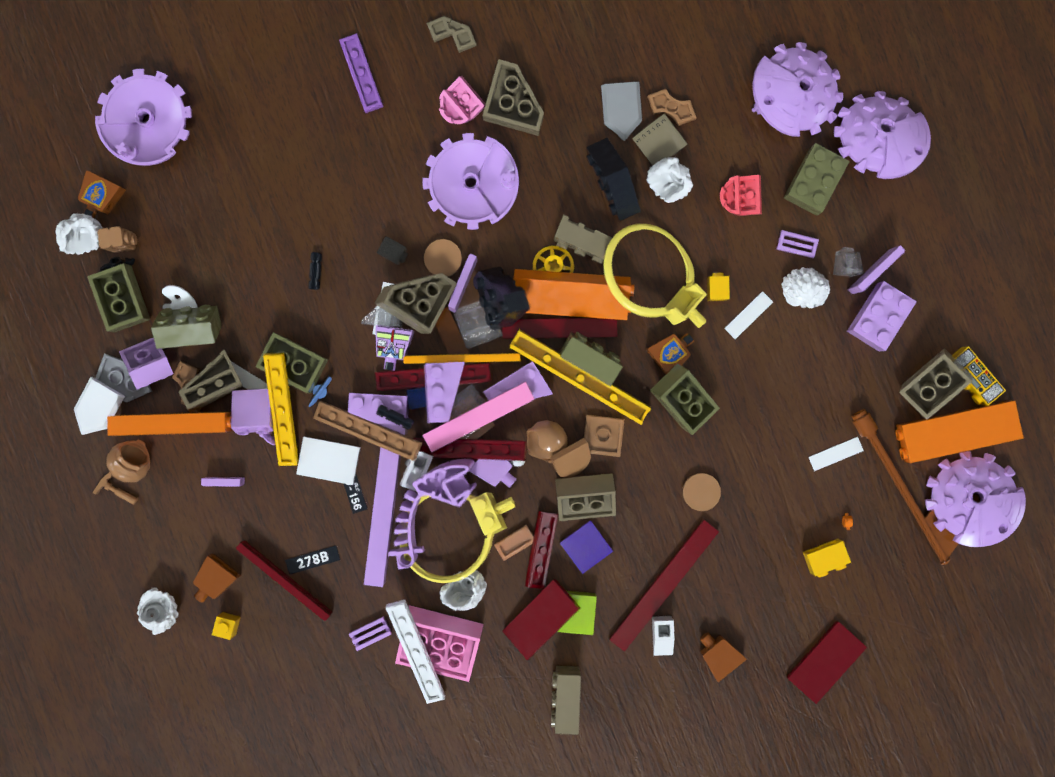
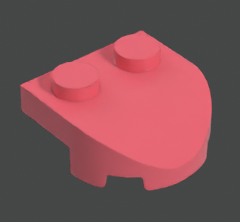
M733 176L729 178V181L722 186L720 191L722 206L730 213L738 216L762 214L761 176Z

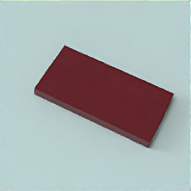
M554 579L503 630V633L525 659L529 660L581 607L559 582Z
M836 621L786 678L817 704L867 647L841 623Z

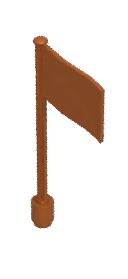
M865 409L854 413L851 416L853 419L852 423L859 435L866 437L871 442L938 556L940 564H948L951 560L949 556L958 545V543L952 541L955 535L946 528L942 532L936 528L933 523L938 519L933 509L929 510L925 517L923 516L876 436L878 426L871 414L866 412ZM973 493V500L979 503L980 500L978 496L976 495V493Z

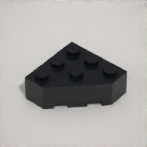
M605 138L587 146L589 154L586 155L587 161L599 178L597 180L601 191L604 190V194L610 202L608 206L612 215H616L622 221L641 212L628 167L609 139Z
M500 266L481 270L473 279L474 287L478 290L480 296V305L484 308L486 314V324L490 326L491 331L512 326L531 309L525 290L521 286H515V280L510 275H504V270Z

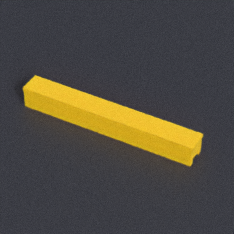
M520 329L510 344L511 349L642 425L643 420L651 410V406L613 384L611 386L605 384L560 357L559 352Z

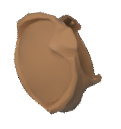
M549 420L536 422L531 428L527 429L528 454L552 463L550 456L567 447L568 437L564 428L558 423Z
M138 439L137 441H125L113 446L106 457V466L111 475L122 482H138L143 479L150 469V457L145 443Z

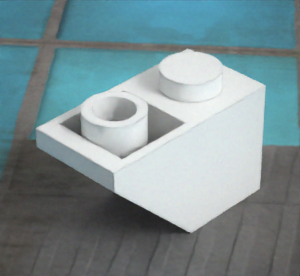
M671 616L652 617L653 655H673L674 620Z

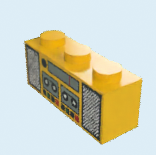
M969 346L961 347L952 355L973 377V382L964 389L969 390L973 395L971 397L975 403L989 406L1006 391Z

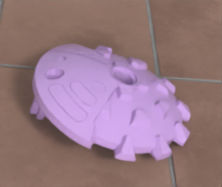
M802 42L796 43V48L786 49L784 44L775 47L774 50L777 54L770 59L764 56L758 63L753 76V96L755 100L754 108L752 109L753 113L761 114L773 128L793 137H800V131L810 130L811 136L821 132L819 125L826 120L831 124L837 117V114L833 112L836 103L843 101V92H838L836 80L840 79L839 71L837 69L832 70L826 63L827 55L824 52L818 51L816 54L807 50V44Z
M144 69L132 70V77L124 80L120 75L115 77L111 81L114 87L108 95L101 93L97 103L102 104L103 107L101 116H95L96 129L104 146L117 158L134 165H156L167 161L176 154L173 148L180 139L183 141L187 140L189 131L185 130L186 118H192V110L190 106H184L181 96L185 92L178 84L173 88L166 82L168 75L157 71L156 76L144 75ZM149 115V120L143 123V118Z
M877 91L875 92V97L864 98L862 94L857 95L852 99L855 104L849 109L841 108L838 116L843 119L840 127L834 126V137H840L843 147L838 148L842 157L849 156L857 164L854 168L859 172L864 173L868 169L877 172V178L882 179L902 177L914 171L928 154L931 135L927 120L921 112L915 114L907 106L909 101L905 98L899 97L898 100L886 97V92Z
M474 133L462 134L463 140L452 143L449 138L442 142L440 145L443 150L436 158L430 155L426 165L431 167L429 178H423V190L430 189L433 200L429 201L428 204L433 212L439 209L447 216L444 222L451 226H455L456 221L467 223V229L475 230L479 229L478 223L490 220L491 224H494L509 212L517 197L519 176L513 157L501 143L488 136L485 142L474 140ZM471 178L475 179L476 185L468 187L466 181Z
M971 451L959 453L961 459L952 463L946 458L938 465L942 469L936 478L930 476L926 485L931 487L932 491L931 499H925L927 511L934 510L938 519L933 523L940 532L946 528L955 535L952 541L969 547L990 546L1009 537L1019 526L1025 511V492L1022 487H1016L1012 476L1015 475L1014 470L1010 466H1006L1003 469L994 462L996 457L988 453H984V457L980 458L972 457ZM973 493H977L980 496L979 503L973 500Z

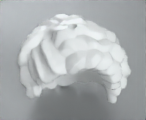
M676 157L661 159L650 167L648 171L647 183L655 191V195H660V198L664 199L667 203L683 199L693 187L689 168L681 165Z
M72 214L70 219L60 221L55 231L60 251L66 254L76 253L80 255L84 252L89 253L91 250H97L99 248L98 230L102 229L101 224L92 216L85 214Z
M802 267L800 270H792L791 274L783 277V283L781 284L787 303L792 306L800 305L802 308H814L823 305L830 293L829 281L825 279L824 275L815 271L814 268Z
M475 570L471 575L462 580L446 583L442 586L440 599L443 604L455 611L469 610L475 608L478 602L482 600L487 584L482 574Z
M152 588L141 596L137 607L139 622L145 628L152 630L153 635L165 632L166 629H170L176 623L178 612L174 597L169 596L168 592L163 593L157 588Z

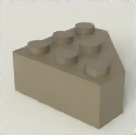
M498 59L483 112V120L539 136L544 119V112L541 106L538 104L518 65Z
M443 273L408 280L383 287L374 304L421 334L431 333L457 283Z

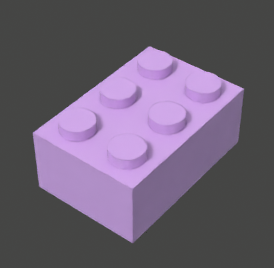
M885 281L879 282L872 290L847 332L879 352L886 351L917 301Z

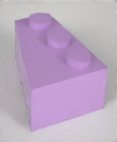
M533 361L484 391L487 399L491 400L526 382L534 398L552 395L553 393Z
M465 362L430 363L424 365L427 423L449 422Z
M349 393L348 413L401 434H407V429L403 428L402 425L399 426L390 422L384 416L383 418L378 416L376 411L380 405L388 407V410L392 409L404 415V418H407L409 396Z

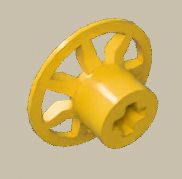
M548 246L541 249L533 261V270H536L538 259L544 263V267L537 271L561 272L562 270H570V273L574 271L572 256L567 250L558 246ZM554 249L560 250L565 254L559 257L554 254ZM550 250L549 257L544 258L540 256L543 252ZM566 256L570 260L571 267L563 265V260Z

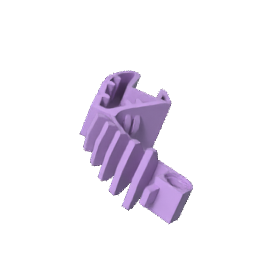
M456 459L440 464L412 483L417 493L411 489L407 490L404 498L408 500L402 502L399 510L403 512L396 518V522L401 523L395 528L394 534L400 535L396 538L394 544L399 546L408 543L409 547L392 549L388 553V556H396L398 569L411 567L417 560L418 553L425 551L424 546L417 547L415 539V515L421 497L430 496L460 507L477 486L476 483L469 485L463 475L474 465L473 459ZM403 554L410 555L411 561L405 560Z

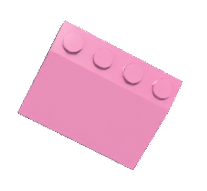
M409 605V610L436 673L469 682L484 624ZM400 642L395 663L411 667Z

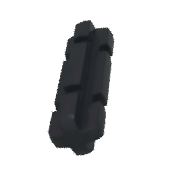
M312 252L310 258L312 263H310L309 278L311 281H309V289L319 290L320 282L318 281L321 275L320 261H322V254Z
M384 405L378 407L376 411L378 416L382 418L384 416L386 420L399 426L402 425L407 430L411 429L414 423L412 419L404 418V415L392 409L388 410V407Z

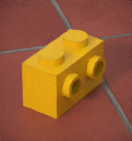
M840 539L803 552L810 573L817 577L826 576L829 574L828 571L834 569L836 571L842 570L847 567V564L851 563L844 542Z

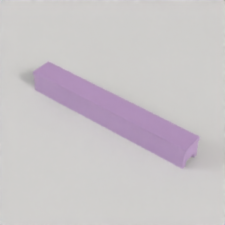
M380 448L364 585L383 587L386 581L401 459L400 455L384 448Z

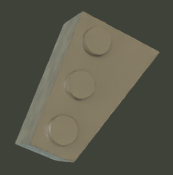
M563 215L554 237V242H557L556 246L565 250L569 247L575 250V254L585 257L586 254L592 257V261L602 264L607 246L612 237L597 230L584 227L585 225L580 222L578 224L568 220L569 217Z
M223 350L201 373L187 383L179 391V394L186 408L191 413L231 394L232 391L243 388L225 350Z

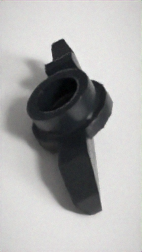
M118 256L113 257L109 263L104 264L100 268V272L123 263L132 266L135 263V259L125 258V260H122Z

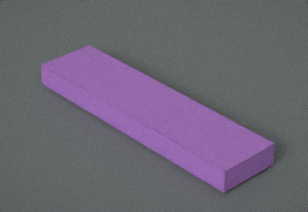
M358 34L340 39L342 50L365 113L382 108L383 104Z

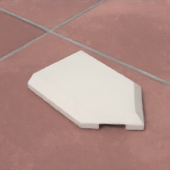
M90 377L74 407L81 435L107 429V416H115L125 397L94 377Z

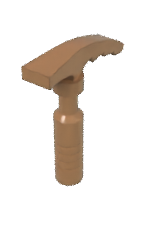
M110 472L100 480L93 491V494H98L104 487L107 491L114 492L116 496L133 505L138 500V498L124 490L113 487L108 482V479L112 477Z

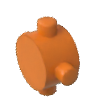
M845 513V516L842 517L843 527H846L847 530H850V527L853 526L852 516H849V513Z

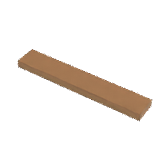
M319 401L313 419L412 461H416L422 442L348 413V411L324 401Z

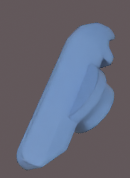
M330 376L327 377L322 385L314 387V396L309 403V407L314 405L318 398L321 399L327 395V386L332 380Z

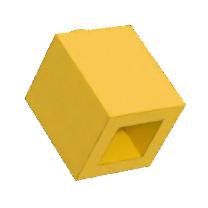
M712 273V276L707 278V301L729 300V276H724V273Z
M222 612L216 617L212 635L231 640L236 636L241 617Z

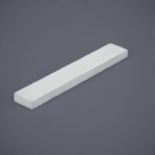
M401 600L387 604L386 610L427 704L444 700L446 697L406 601Z

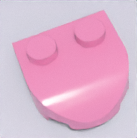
M459 76L447 90L442 91L439 97V111L442 117L449 123L454 124L470 122L486 105L463 76Z

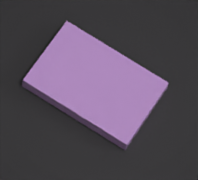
M901 246L889 249L847 290L851 294L863 292L905 250Z

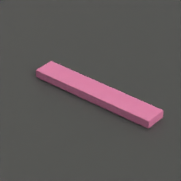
M524 382L423 434V437L429 449L433 452L533 401L535 398L527 383Z

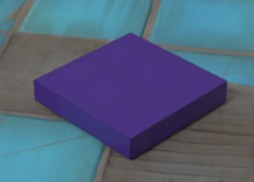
M591 520L560 542L582 574L613 552Z

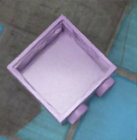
M268 389L232 391L231 428L238 435H248L251 432L267 434L270 431H274Z

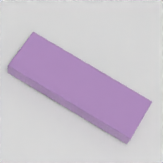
M470 254L448 304L449 310L454 313L457 312L476 266L477 256Z

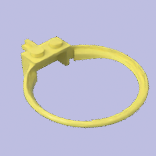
M633 224L623 228L614 235L605 252L604 275L611 293L623 307L643 317L665 316L673 325L685 321L687 317L698 328L706 323V319L695 308L707 294L698 284L694 283L695 273L693 264L676 238L664 229L651 224ZM641 229L657 231L669 238L683 257L686 267V286H683L663 308H646L634 304L622 294L615 282L612 272L613 253L618 242L631 232Z
M485 492L479 496H474L473 494L468 496L467 500L470 501L484 536L487 535L478 559L468 569L452 576H439L427 572L416 562L410 568L421 577L437 583L456 582L471 575L487 558L494 534L507 528L501 514L516 507L512 497L496 503L492 493ZM422 496L419 504L430 496ZM406 543L400 545V547H408ZM403 554L405 560L411 561L410 555Z

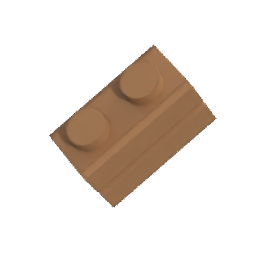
M122 227L98 230L99 247L113 253L135 250L137 236L132 231Z

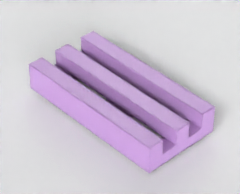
M781 230L776 249L814 258L819 239ZM784 236L811 242L813 246L786 240ZM784 243L812 251L811 253L798 249L782 246V244Z
M245 477L201 478V485L239 487L245 484Z
M383 616L350 632L349 636L352 638V642L358 651L391 635L392 632ZM381 622L383 623L382 626L356 638V634ZM384 629L386 630V632L362 644H359V641L366 639Z

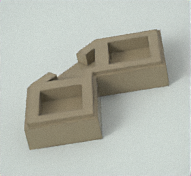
M446 16L427 23L434 43L452 36L459 53L477 46L470 27L465 24L453 21Z

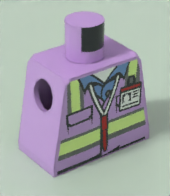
M376 325L377 357L385 358L384 369L395 371L397 359L404 360V357L407 356L414 335L413 330Z

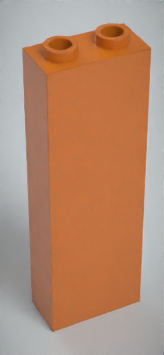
M515 269L514 271L515 286H521L525 290L531 308L526 313L627 320L628 313H631L613 296L607 285L605 275ZM614 276L618 288L630 300V296H634V285L631 284V277Z
M1003 401L990 404L989 406H980L930 417L929 419L925 418L896 425L897 430H895L896 438L900 441L901 445L899 449L900 457L906 463L919 462L1023 439L1016 401Z
M231 412L107 416L108 436L233 431L231 428Z

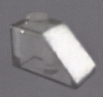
M843 247L842 250L836 252L833 275L854 277L863 273L860 252H854V248Z
M379 306L361 320L363 325L402 328L401 320Z

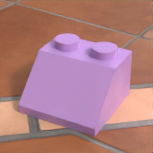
M154 337L119 351L136 389L146 387L173 374L162 348L156 349Z

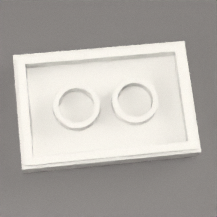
M304 436L296 474L354 485L361 447Z

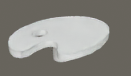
M168 285L163 288L162 293L172 301L170 304H164L162 306L163 309L171 308L176 310L186 306L191 308L198 307L194 298L185 289L175 285Z

